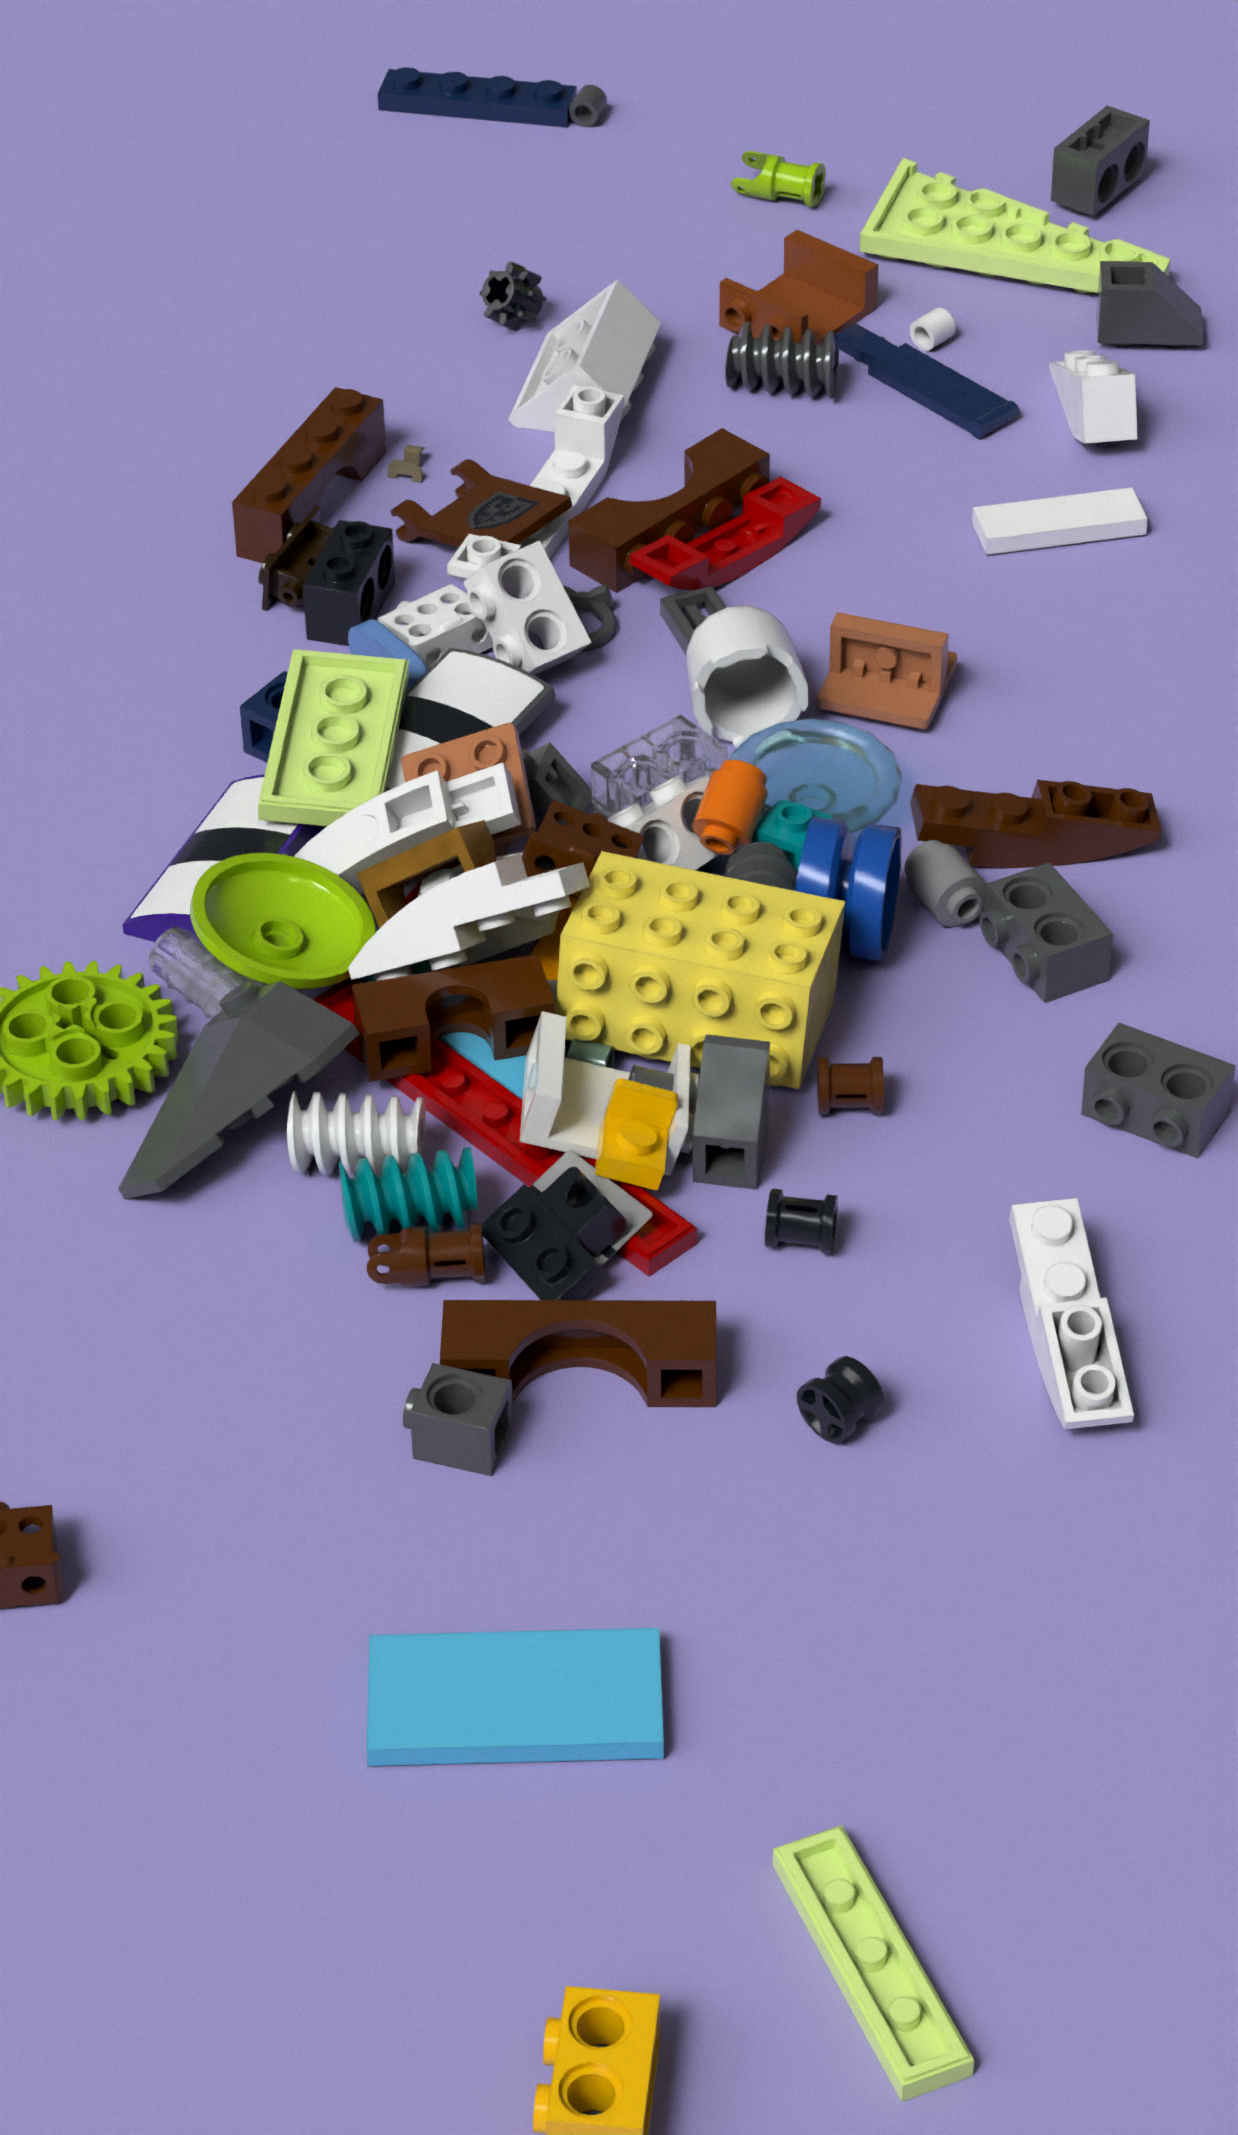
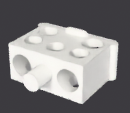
M453 584L442 587L413 602L402 601L396 610L378 618V622L383 624L421 657L427 669L449 648L481 653L493 647V640L483 620L476 617L469 606L467 593Z

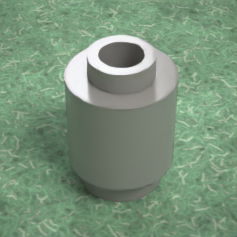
M930 840L918 845L908 855L904 865L908 887L939 923L947 927H956L969 923L979 916L984 908L985 884L987 883L954 846L943 844L938 840Z

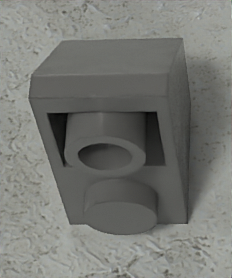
M1100 261L1096 311L1097 343H1111L1120 347L1134 344H1159L1171 348H1180L1186 345H1203L1201 307L1153 262Z
M705 1035L693 1127V1182L757 1190L769 1138V1041Z

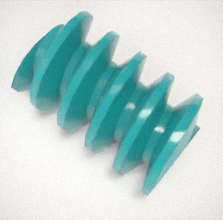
M471 1147L463 1148L458 1167H454L446 1150H438L432 1170H428L420 1152L411 1153L405 1173H402L393 1155L384 1156L379 1175H375L367 1158L358 1159L353 1178H349L342 1162L339 1161L344 1220L354 1242L362 1241L366 1222H372L377 1234L381 1235L389 1234L393 1219H398L402 1228L407 1229L409 1227H416L420 1216L425 1217L432 1232H441L444 1216L451 1213L458 1230H467L471 1211L478 1210L476 1178Z

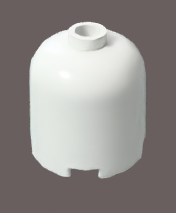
M746 605L727 607L711 614L694 630L687 647V673L694 715L703 732L708 736L713 734L719 739L733 742L734 748L740 750L765 748L785 739L789 735L788 727L799 717L801 710L806 711L808 683L794 643L783 623L766 610Z

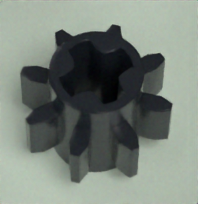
M508 261L506 272L491 270L489 272L490 276L486 279L483 289L480 291V296H482L484 303L488 306L484 316L499 322L501 326L513 331L518 330L520 320L534 323L536 316L541 311L543 302L546 301V297L543 296L541 289L537 286L542 279L541 275L531 272L512 261Z

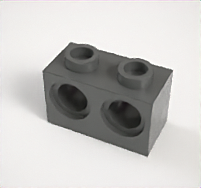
M1107 105L1054 148L1051 201L1067 206L1079 214L1096 215L1146 173L1150 120Z
M1050 862L985 884L984 911L980 914V927L983 936L989 945L996 946L1012 964L1018 979L1023 983H1028L1044 1003L1109 981L1113 933Z
M1118 1023L1085 1067L1081 1115L1198 1159L1231 1112L1236 1065Z

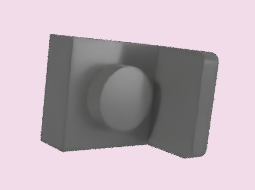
M551 742L530 753L526 750H521L532 807L540 817H545L552 800L584 812L587 811L594 791ZM556 820L561 825L570 826L565 820Z

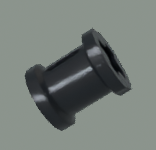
M772 1189L769 1194L766 1214L765 1247L776 1248L779 1242L817 1245L821 1253L832 1254L837 1225L838 1195L827 1194L824 1200L786 1197L781 1189Z

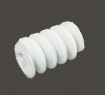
M294 1091L290 1101L287 1123V1148L293 1170L296 1173L304 1174L308 1171L312 1159L315 1157L319 1172L323 1175H330L334 1171L340 1157L348 1176H354L358 1159L367 1158L375 1175H379L384 1156L393 1155L402 1173H405L411 1153L420 1152L421 1156H423L426 1118L424 1097H417L411 1114L404 1115L399 1097L394 1095L391 1096L383 1114L377 1112L372 1094L365 1095L359 1112H352L347 1093H340L333 1111H326L321 1092L313 1093L307 1110L300 1109L296 1092Z

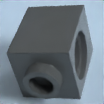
M432 1363L421 1389H411L404 1407L403 1426L404 1428L411 1429L413 1459L492 1476L513 1430L512 1380Z

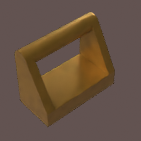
M485 820L456 827L356 873L379 929L406 906L404 883L459 859L464 872L497 861L494 841Z

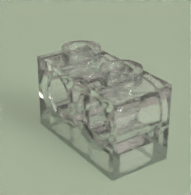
M680 714L591 763L592 810L605 815L609 819L614 814L633 804L639 803L641 809L653 802L649 792L673 777L681 775L684 783L707 775L710 778L712 772L719 770L722 762L728 760V747Z

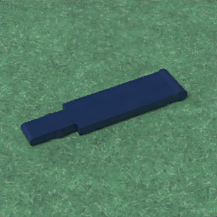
M854 324L834 335L836 346L839 350L852 356L857 362L866 364L870 376L965 429L977 439L1011 422L1020 415L1019 407L1014 401L1002 398L907 343L897 347L888 342L884 337H880L858 324Z

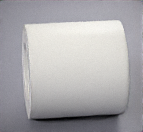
M935 308L912 322L910 325L911 339L918 348L929 351L954 335L956 330L954 319L947 310Z

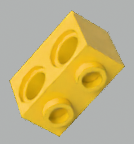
M573 1986L565 1987L561 2018L547 2017L543 2065L554 2066L551 2084H537L533 2111V2132L546 2133L547 2135H649L661 2041L660 1994ZM597 2044H607V2045H610V2046H606V2047H594L593 2045H597ZM586 2111H599V2112H602V2113L596 2114V2115H586V2114H582L583 2112H586Z

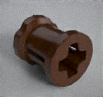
M818 1057V1114H828L831 1108H870L872 1114H882L884 1104L883 1058L872 1057L870 1063L831 1064L828 1057Z

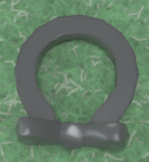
M563 586L575 609H590L603 622L597 631L588 634L592 643L580 652L592 651L607 644L615 632V620L611 611L612 595L608 586H598L589 592H575L571 588Z

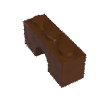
M538 954L352 985L354 1023L360 1033L357 1036L369 1082L432 1072L431 1044L444 1035L456 1032L471 1033L483 1038L490 1046L494 1061L526 1056L541 1012L555 1014V1002Z

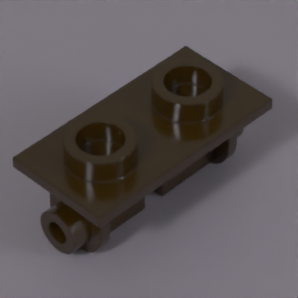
M316 505L301 524L295 523L279 550L275 554L269 553L264 559L258 577L259 584L263 585L262 610L267 611L277 598L283 604L290 607L304 604L303 583L335 528L320 524L321 507Z

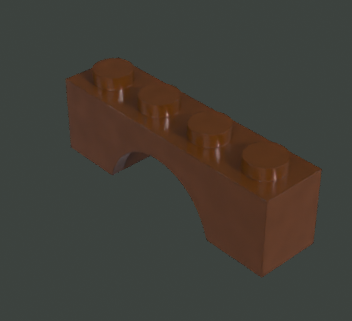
M337 387L329 393L232 501L237 557L263 563L269 553L275 554L286 541L291 527L297 522L301 524L314 507L318 506L324 489L334 474L361 482L386 454L383 399L364 395L353 389Z
M723 428L719 429L684 451V487L678 492L650 501H624L607 497L568 521L570 567L602 585H607L615 593L622 591L647 575V573L629 564L631 553L668 534L686 544L742 515L744 495L770 482V454Z
M443 1300L440 1365L512 1380V1403L529 1383L544 1374L564 1368L588 1367L608 1371L628 1381L640 1393L647 1407H716V1301Z

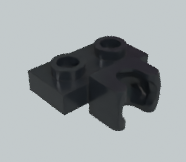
M570 1167L540 1194V1199L524 1184L482 1223L483 1237L540 1300H580L608 1274L590 1252L597 1257L628 1226V1220L606 1197L601 1196L599 1189L578 1167Z

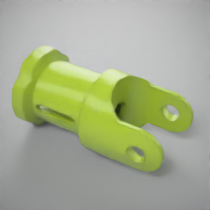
M746 151L742 154V161L747 166L762 171L753 180L734 178L731 181V187L735 192L745 196L776 201L779 197L802 200L809 207L819 205L823 196L826 170L823 163L815 162L807 166L786 162L783 156L754 151Z

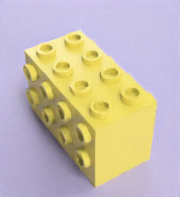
M601 851L588 878L590 887L582 890L560 935L556 1014L567 1017L565 1039L573 1041L576 1038L581 1041L611 1045L618 1051L636 1054L650 1060L660 1059L669 1062L672 1061L678 1043L691 1046L690 1066L701 1068L703 1043L706 1034L769 1041L770 1085L800 1089L834 1004L845 901Z

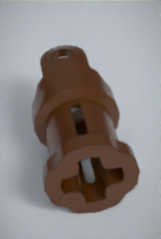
M481 1222L471 1223L469 1230L428 1232L425 1226L409 1227L403 1229L400 1233L377 1235L368 1244L367 1252L370 1259L367 1262L366 1270L368 1276L377 1283H402L405 1286L420 1287L429 1286L432 1279L471 1276L475 1283L485 1282V1258ZM385 1244L390 1247V1251L379 1252L378 1247ZM379 1265L388 1266L389 1271L387 1273H380L377 1267Z

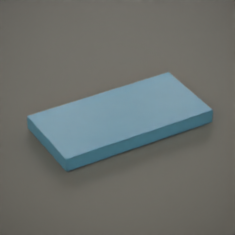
M659 1628L369 1635L366 1748L368 1766L664 1759Z

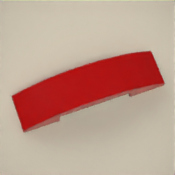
M780 476L744 495L742 515L686 544L668 534L631 553L629 564L664 584L681 590H697L725 584L745 575L785 547L821 508V498Z

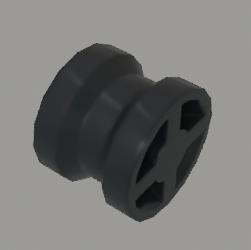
M843 1356L829 1364L823 1379L818 1377L810 1379L797 1391V1404L808 1426L825 1441L836 1444L845 1441L856 1430V1422L869 1421L884 1408V1395L877 1379L864 1364L855 1358Z

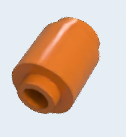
M726 760L722 762L719 770L712 772L692 823L693 831L700 837V843L705 848L718 854L730 855L741 846L751 843L768 797V791L765 787L767 776L762 770L744 761Z

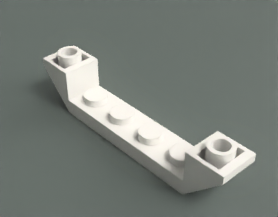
M574 385L554 413L555 450L530 486L571 497L573 507L519 545L500 541L491 536L468 534L447 564L448 575L463 583L482 565L539 540L548 558H552L569 533L568 521L583 512L606 478L624 408V395L606 392L594 386L583 387ZM502 580L504 590L510 596L518 598L514 586L508 581Z

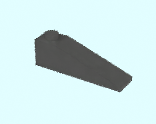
M282 981L256 988L251 982H248L227 993L219 1002L223 1009L203 1027L118 1188L124 1199L162 1192L224 1144L225 1139L220 1133L221 1130H232L251 1118L258 1119L270 1110L274 1105L268 1098V1094L285 1086L294 1078H297L300 1083H305L321 1071L360 1034L354 1024Z

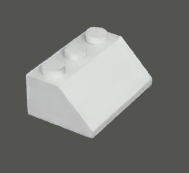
M617 279L547 333L508 421L517 428L554 432V413L574 385L583 387L594 386L606 392L624 395L622 420L631 408V403L628 401L631 393L643 380L644 375L641 373V369L656 349L653 341L661 322Z

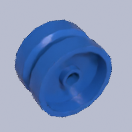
M813 817L809 823L804 841L795 891L845 901V946L852 958L883 962L891 939L898 897L902 852L901 829L894 826L868 823L857 839L853 860H851L852 839L846 822L844 820Z

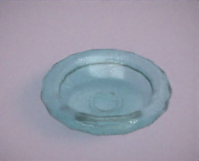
M820 719L780 722L753 733L731 754L729 759L750 763L762 770L767 776L765 787L768 791V797L758 823L779 800H787L801 803L811 809L832 816V819L844 820L851 834L863 830L868 823L876 824L897 803L903 779L894 753L872 733L844 722Z

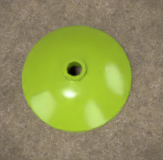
M248 853L233 856L216 863L199 878L190 903V918L193 928L208 951L230 970L263 985L282 981L295 990H309L340 983L350 978L348 967L363 946L376 933L375 921L370 908L363 897L348 882L318 864L283 854Z

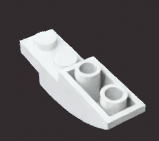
M503 762L448 782L436 770L390 789L352 809L308 841L294 857L313 862L330 870L348 882L360 895L364 894L356 873L456 827L485 820L492 835L521 825L512 775Z
M521 853L464 872L435 886L407 904L370 938L348 967L351 980L372 974L375 975L376 981L413 975L411 964L424 960H429L431 970L467 961L465 949L486 941L485 930L516 921L513 910L532 905L536 917L571 907L569 895L590 887L584 863L527 877Z
M1078 1198L1012 1205L1009 1221L1022 1275L1019 1287L1020 1296L1039 1368L1050 1400L1064 1430L1133 1422L1134 1412L1107 1297L1100 1298Z

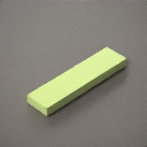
M840 1825L774 1848L772 1865L901 2102L972 2077L974 2058L843 1826Z

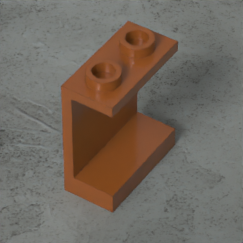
M796 230L784 238V274L765 287L756 291L728 278L720 281L719 326L739 334L744 322L748 321L751 325L753 338H759L765 323L771 324L774 340H780L785 327L792 326L794 340L798 343L801 342L806 329L811 328L813 329L816 345H821L828 330L833 331L835 335L856 324L877 309L878 264Z

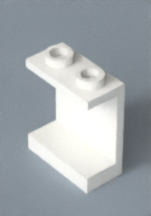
M542 1011L525 1059L520 1142L562 1152L571 1150L577 1155L596 1159L599 1127L615 1081L620 1078L628 1080L630 1072L565 1058L567 1017ZM678 1043L667 1072L674 1074L672 1091L678 1094V1106L668 1130L664 1175L671 1176L679 1152L689 1153L693 1146L695 1115L689 1114V1111L692 1109L696 1098L699 1075L690 1072L691 1046Z

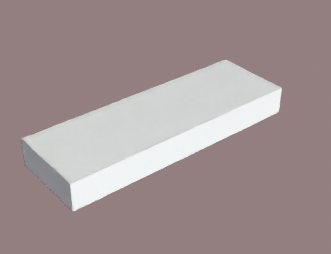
M1130 487L973 507L972 524L985 554L993 555L1146 535L1148 518L1133 488Z

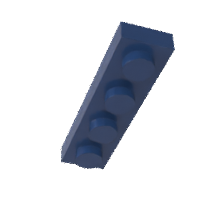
M404 67L396 70L388 69L378 91V110L567 128L571 120L569 107L577 95V86L561 85L553 80L527 82L516 81L507 76L483 78L466 76L461 72L439 74L420 72L415 68Z

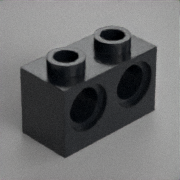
M338 521L303 583L307 640L349 646L348 633L352 627L369 619L376 620L395 585L392 528L374 526L362 521Z

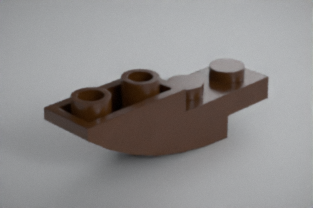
M1038 779L1032 797L1028 798L1005 792L995 794L963 790L948 785L938 787L916 784L910 800L917 841L938 840L943 844L965 846L968 863L971 866L1028 868L1037 867L1049 862L1053 866H1062L1099 860L1159 841L1162 833L1152 793L1139 792L1131 788L1112 789L1082 785L1074 781L1055 782Z

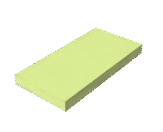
M293 649L258 802V820L328 826L352 809L386 792L409 678V660Z

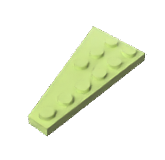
M902 158L860 233V252L876 254L883 259H905L926 263L934 268L951 267L974 271L986 277L1003 276L1020 279L1032 285L1049 284L1067 287L1084 294L1098 293L1100 261L1153 262L1169 277L1170 258L1120 239L1109 240L1105 243L1088 237V227L1075 222L1069 224L1068 229L1049 222L1050 213L985 188L976 189L971 192L955 186L956 177L939 172L935 175V178L917 172V163L906 158Z

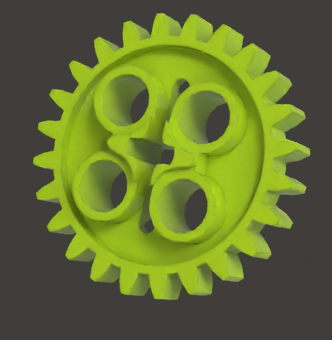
M66 961L60 974L54 975L46 966H41L39 969L40 979L32 981L23 975L16 976L18 990L13 991L0 987V1094L4 1093L5 1106L8 1108L16 1106L25 1100L27 1115L31 1117L43 1107L51 1108L53 1120H59L66 1109H74L79 1120H85L88 1108L96 1105L104 1114L109 1115L112 1114L111 1101L119 1099L131 1106L136 1104L135 1088L151 1093L155 1091L154 1076L168 1077L170 1074L168 1061L177 1059L176 1042L179 1041L177 1020L172 1010V1001L170 999H162L161 988L158 984L145 987L144 976L140 972L123 979L122 965L117 964L104 974L99 973L97 961H91L84 972H76L72 962Z

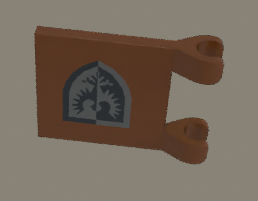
M465 459L450 469L451 474L459 476L464 481V484L456 488L455 493L458 499L431 516L415 501L405 500L390 511L392 516L401 518L405 523L396 530L399 540L409 542L421 536L460 547L468 534L491 536L500 541L519 545L573 506L569 496L492 476L475 461Z

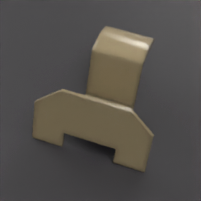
M408 444L404 449V460L395 459L388 464V477L397 479V474L412 476L413 482L422 483V469L419 467L420 453L425 447Z

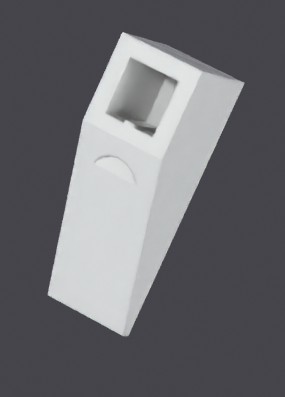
M1094 350L1065 352L1064 361L1049 362L1050 373L1075 439L1084 444L1138 439L1134 373L1119 367L1118 361H1107V356L1096 355Z

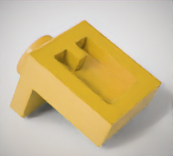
M623 1078L617 1079L599 1127L594 1175L658 1191L665 1172L668 1130L678 1106V1094Z

